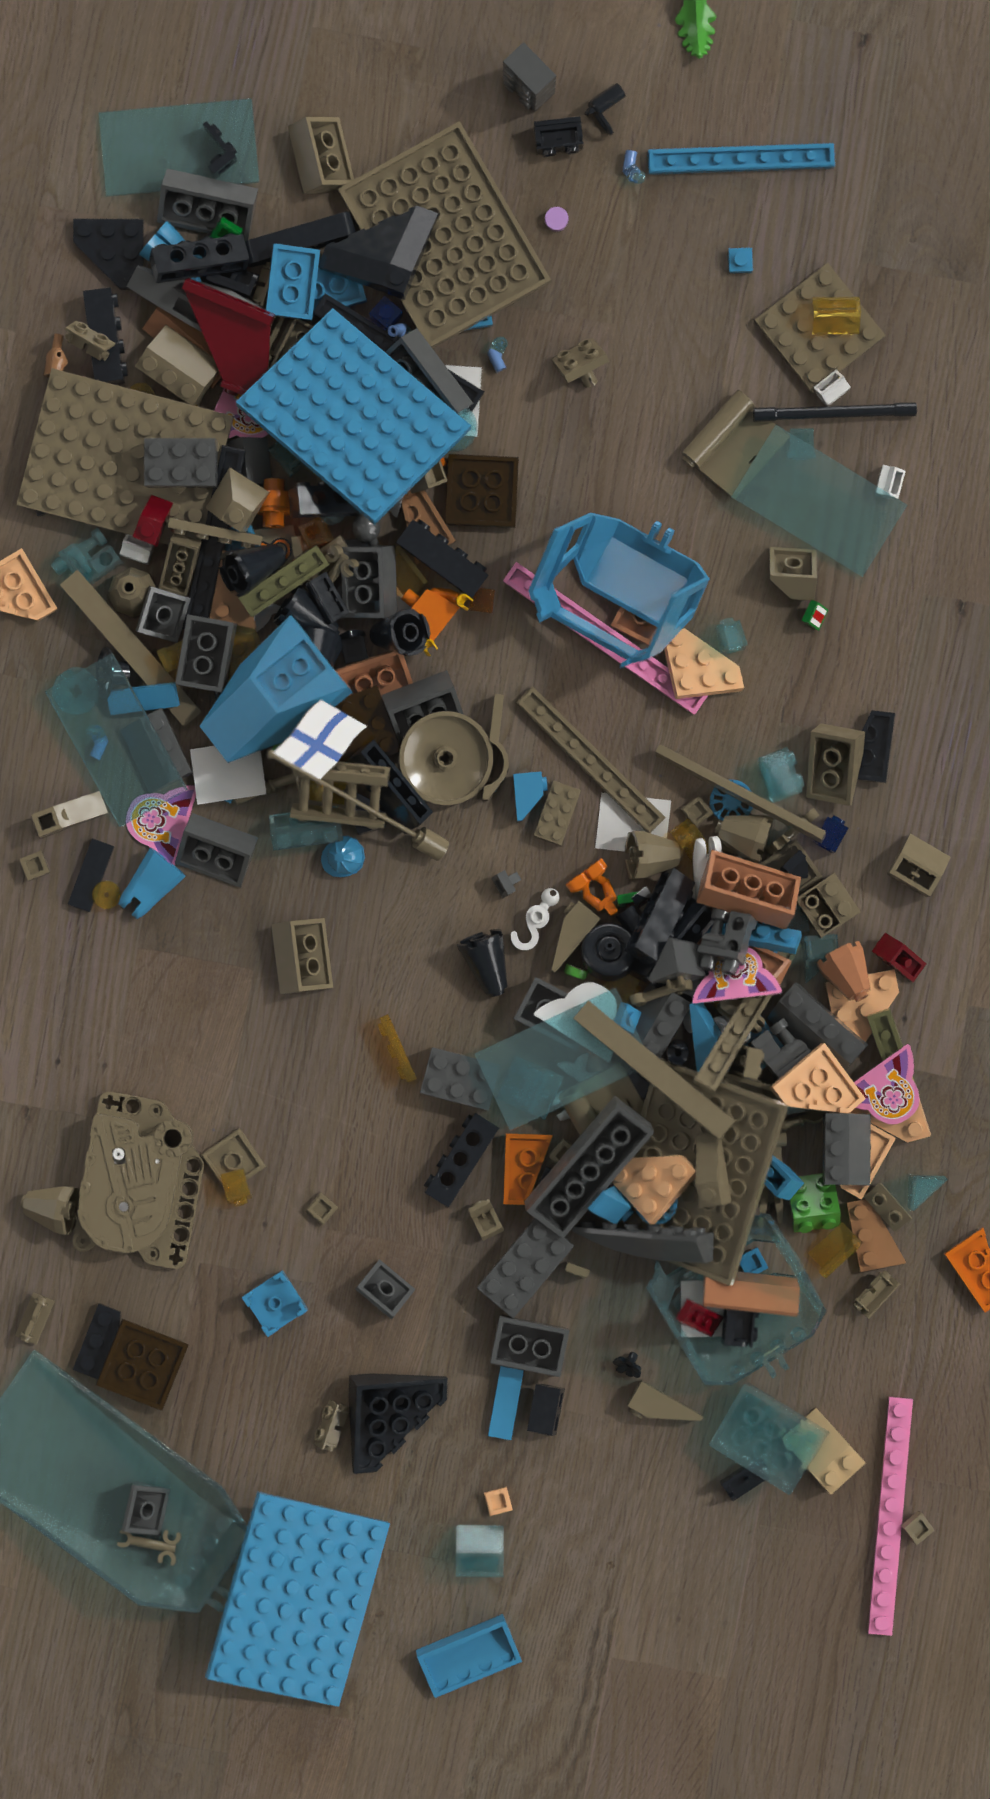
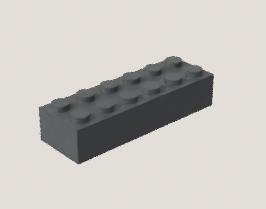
M614 1096L524 1201L526 1211L557 1235L564 1238L586 1213L588 1207L611 1184L653 1135L654 1131L651 1123Z

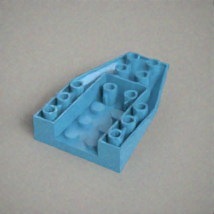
M290 615L239 665L202 721L200 728L224 759L230 763L284 742L305 713L315 703L322 700L335 707L349 696L352 690L325 659L297 620Z

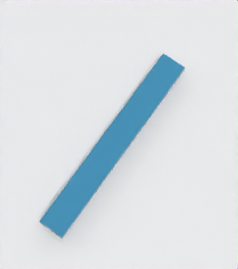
M834 143L648 149L649 174L822 169L835 167Z

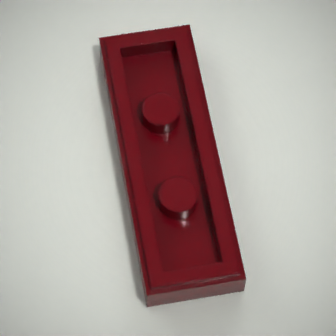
M687 1299L675 1319L712 1337L722 1322L723 1316Z

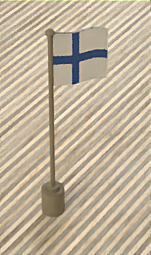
M320 700L305 713L290 736L278 748L268 751L267 756L269 759L274 758L411 835L412 846L436 861L440 860L447 852L449 841L426 827L417 829L414 832L321 780L338 762L352 740L367 727L326 702Z

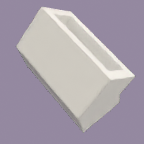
M835 370L813 388L824 405L829 406L850 390L851 386L847 383L845 377Z
M883 465L874 495L888 499H898L906 471L897 467Z
M126 534L119 554L148 565L154 546Z

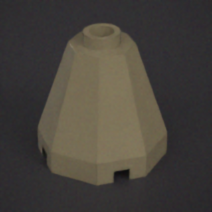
M130 567L113 576L107 594L116 612L137 618L141 615L149 586L156 587L150 573ZM133 587V590L128 592V588Z
M766 815L725 816L723 821H718L715 833L719 834L718 837L722 844L741 858L760 864L770 835L768 832L769 829H772L774 818Z
M645 831L628 832L625 853H629V859L625 860V866L630 879L646 878L677 867L679 862L683 860V849L679 847L678 842Z
M62 1186L28 1191L26 1195H23L20 1207L23 1209L24 1215L58 1234L69 1235L76 1224L77 1214H74L75 1206L79 1208V1188Z

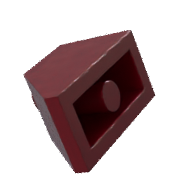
M151 494L141 513L133 538L157 547L174 503Z
M887 933L883 934L871 951L884 963L911 982L916 980L927 964L904 943Z

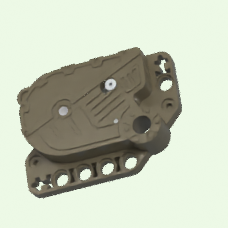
M105 1092L99 1098L97 1112L93 1117L90 1132L89 1150L86 1154L85 1171L79 1191V1208L77 1210L78 1214L73 1235L74 1248L80 1252H86L98 1245L105 1250L123 1253L138 1251L143 1260L150 1265L179 1269L186 1264L204 1172V1161L193 1146V1131L186 1122L175 1119L167 1106L160 1100L117 1092ZM109 1095H111L114 1101L120 1102V1097H125L122 1103V1112L118 1111L120 1106L112 1105L108 1109L107 1104L103 1103V1100L108 1099ZM131 1099L137 1100L140 1105L136 1113H130L126 1108L127 1102ZM171 1129L179 1131L182 1136L181 1144L178 1147H172L166 1141V1135ZM190 1159H197L200 1162V1169L197 1172L188 1170L187 1163ZM186 1182L195 1184L196 1191L193 1195H186L183 1192V1185ZM182 1205H187L192 1210L191 1216L187 1219L181 1218L178 1214V1210ZM178 1228H183L187 1232V1238L183 1242L177 1241L174 1237V1232ZM172 1243L178 1246H186L185 1250L180 1249L179 1256L183 1257V1261H179L177 1265L173 1264V1260L170 1259V1255H174L176 1252V1247L171 1248Z

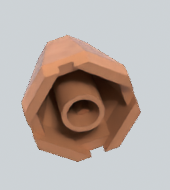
M859 941L855 942L854 947L851 943H848L825 955L827 960L824 963L821 959L817 962L821 975L849 1001L855 999L856 1002H859L868 996L867 992L870 991V983L864 950Z

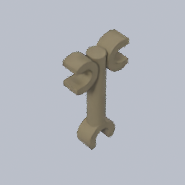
M331 545L330 548L334 550L335 556L329 553L324 557L328 562H335L328 574L332 583H334L340 572L345 577L353 576L354 573L350 571L349 565L355 568L360 564L356 559H349L344 554L340 545Z
M813 808L802 819L811 823L819 814ZM789 828L765 850L772 856L799 832Z
M678 976V979L673 981L666 980V986L646 993H636L629 996L631 1005L641 1007L646 1005L648 1001L674 992L677 995H682L683 991H693L692 980H685L683 976Z
M120 1530L119 1533L126 1534L128 1540L125 1543L117 1542L119 1547L125 1548L134 1545L163 1551L158 1556V1563H163L164 1556L169 1555L171 1557L170 1565L174 1566L176 1564L175 1551L177 1544L181 1540V1533L177 1532L176 1539L171 1541L168 1538L169 1530H165L163 1533V1540L165 1542L133 1536L132 1533Z

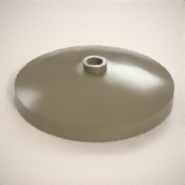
M453 711L434 712L417 720L404 735L399 749V767L402 775L422 799L438 805H454L475 796L486 784L493 765L492 746L483 728L470 717ZM443 753H447L449 756L446 762L440 759Z

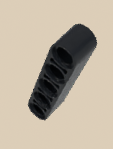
M342 212L245 241L249 256L247 267H256L266 264V262H271L274 243L317 249L332 242L338 243L349 238L348 235L356 232L351 213Z

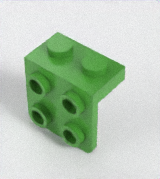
M823 1173L798 1176L804 1184L790 1199L793 1231L808 1233L816 1229L830 1230L840 1226V1207L835 1185H823Z

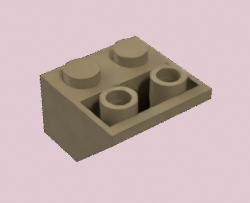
M910 833L888 870L887 875L921 895L930 897L951 857Z
M835 873L797 898L798 904L821 938L860 913L857 905Z

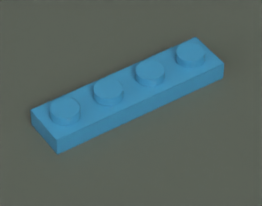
M728 923L723 924V935H725ZM757 923L755 930H752L748 946L796 954L802 935L800 930L781 929ZM712 926L708 929L706 933H710Z

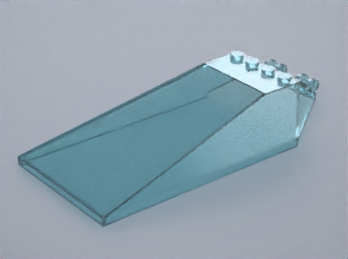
M33 1350L0 1398V1503L137 1605L200 1613L205 1604L208 1603L214 1609L223 1612V1604L211 1598V1595L214 1591H217L225 1599L228 1598L229 1591L219 1584L233 1563L237 1565L239 1559L237 1557L240 1554L248 1524L222 1485L37 1350ZM134 1481L170 1489L161 1534L132 1533V1535L165 1542L163 1540L165 1530H169L168 1538L171 1541L176 1539L177 1532L181 1533V1540L176 1546L175 1555L177 1561L174 1566L170 1565L171 1557L169 1555L164 1556L163 1563H158V1556L163 1551L134 1545L122 1548L117 1545V1542L125 1543L128 1540L126 1534L119 1532L122 1530L130 1490Z

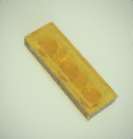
M389 1014L380 1017L381 1023L377 1025L382 1036H388L391 1044L387 1045L392 1059L397 1057L400 1066L396 1068L401 1080L406 1079L407 1082H411L417 1079Z

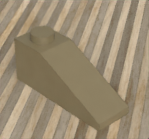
M580 901L576 904L571 902L563 912L566 916L563 919L551 970L554 973L601 919Z
M712 1133L697 1135L696 1190L699 1208L732 1203L722 1139L719 1140Z
M640 1380L627 1403V1406L631 1408L629 1412L639 1418H642L644 1415L647 1418L691 1421H701L703 1419L700 1413L643 1380Z

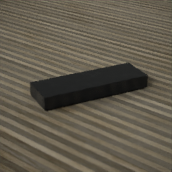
M92 838L68 905L91 912L115 846Z

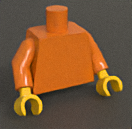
M433 587L430 590L426 589L421 596L409 588L401 598L411 609H415L419 614H423L429 623L430 638L427 639L426 648L424 649V653L428 657L431 656L427 651L428 648L435 647L436 650L438 649L434 640L457 610L461 607L467 611L469 608L464 606V602L466 600L473 602V599L467 594H460L451 589Z

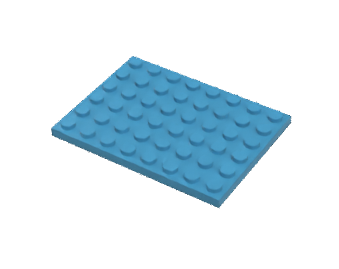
M333 308L236 401V406L374 525L471 430V425Z
M257 1492L205 1677L209 1680L339 1707L390 1523Z

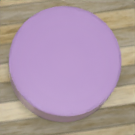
M553 207L545 215V224L551 231H561L568 224V214L561 207Z

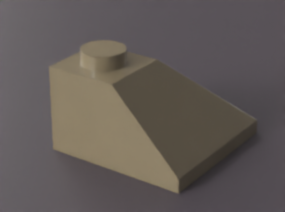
M229 467L207 504L206 509L239 532H246L270 492Z
M770 547V580L790 599L801 601L814 600L817 583L816 550Z

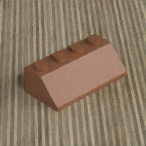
M711 850L700 882L696 902L730 913L734 911L751 914L756 921L786 929L795 915L801 877Z

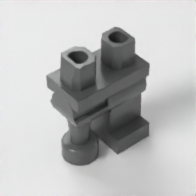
M712 909L711 919L714 923L710 933L703 935L701 945L698 948V952L701 955L700 967L706 971H714L716 962L721 961L723 962L721 971L725 974L735 975L739 965H744L748 943L752 930L756 928L757 921L751 914L734 911L729 913L720 909ZM728 923L725 935H723V924Z
M784 1018L768 1028L773 1035L779 1034L785 1044L783 1047L780 1048L768 1030L747 1044L748 1046L763 1050L764 1059L762 1063L776 1081L811 1052L802 1040L795 1039L786 1029L788 1023Z

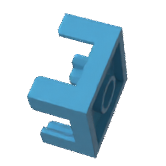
M283 1270L242 1297L247 1307L251 1308L261 1323V1328L267 1337L308 1311L307 1306Z

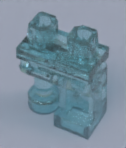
M97 527L91 531L92 537L80 544L73 543L58 553L60 556L55 559L51 566L58 575L67 569H70L72 573L78 569L92 585L124 563L110 544L92 557L89 555L88 552L97 544L102 547L108 543Z

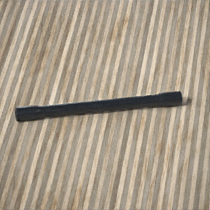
M916 402L881 405L753 408L754 422L874 416L908 417L917 415Z

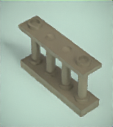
M337 762L321 779L332 786L334 781L348 783L347 794L355 799L357 784H369L371 786L370 807L379 812L380 790L382 786L388 785L390 767ZM293 769V776L300 777L301 781L299 803L292 804L290 818H296L299 821L314 820L366 826L370 829L384 828L385 821L368 811L355 810L356 804L347 799L346 809L332 807L333 791L326 787L323 790L322 806L308 805L310 778Z

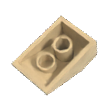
M817 1408L813 1409L781 1438L830 1495L866 1464Z

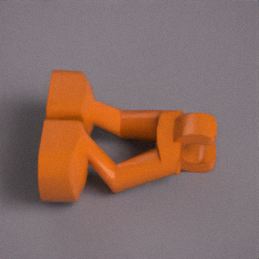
M600 858L571 879L565 886L571 893L582 890L583 899L597 911L605 909L612 916L618 911L612 903L617 899L610 880L602 876L608 866ZM591 880H595L602 885L605 895L604 899L600 900L590 893L589 883Z

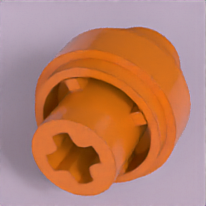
M278 478L264 479L263 488L270 493L257 514L263 516V527L283 528L284 516L290 515L288 492L285 491V480Z

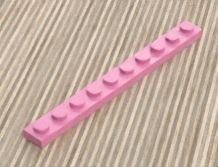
M516 562L504 578L503 583L531 601L528 590L535 575ZM555 589L561 607L633 648L642 650ZM571 629L579 636L587 640L589 643L597 647L599 650L607 654L609 657L617 661L619 664L626 660L623 657L617 655L616 653L610 651L609 649L587 638L586 636ZM653 657L625 666V668L693 715L696 714L708 697L707 695L675 699L668 667Z
M888 1396L868 1634L892 1636L913 1405V1399Z

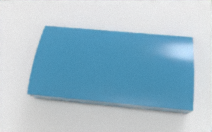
M503 1614L416 1650L417 1658L434 1698L522 1662Z

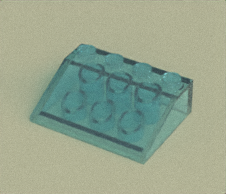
M745 1383L709 1446L788 1495H791L824 1443L829 1431L751 1383Z

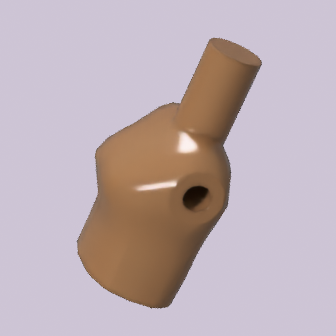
M54 334L52 349L46 355L45 377L49 378L52 368L63 371L68 364L67 357L61 349L64 335Z

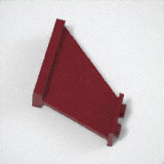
M187 278L182 289L186 293L223 379L220 386L224 387V391L230 395H243L269 370L270 332L275 314L191 278Z

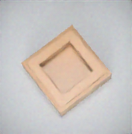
M507 1486L484 1492L490 1516L513 1510Z

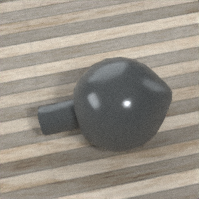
M358 514L352 524V532L355 538L364 543L368 542L369 545H380L377 540L380 533L379 521L374 525L363 514Z

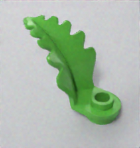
M683 0V7L675 18L676 24L683 25L678 32V36L687 37L682 42V45L684 47L688 46L686 51L691 52V56H696L699 59L703 55L708 54L707 51L711 49L708 44H713V40L707 35L715 34V29L709 23L716 20V14L708 6L707 0Z

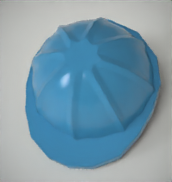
M339 836L332 840L323 850L321 856L322 867L333 877L353 875L362 868L365 862V849L357 839L350 836Z

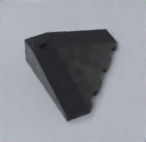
M416 205L409 208L408 212L399 216L393 215L378 222V225L367 230L364 228L348 235L349 238L338 243L332 242L326 245L318 268L405 300L439 214Z
M375 1373L349 1375L348 1399L352 1469L354 1474L377 1472L383 1466L381 1460L390 1451L395 1454L406 1442L404 1437L413 1428L418 1430L430 1418L427 1415L428 1412L436 1404L441 1407L447 1400L448 1384L446 1376Z

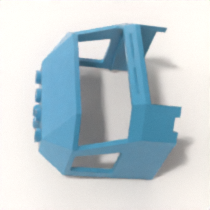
M590 512L554 529L528 592L531 601L534 600L538 613L536 615L539 623L550 617L626 659L621 663V668L650 659L663 651L685 625L692 620L710 578L698 562L667 546L675 530L668 528L661 542L655 539L662 526V523L659 521L652 525L647 535L620 519ZM583 526L576 544L565 553L574 531ZM573 559L583 586L657 627L649 647L637 650L561 607L553 586L554 578Z

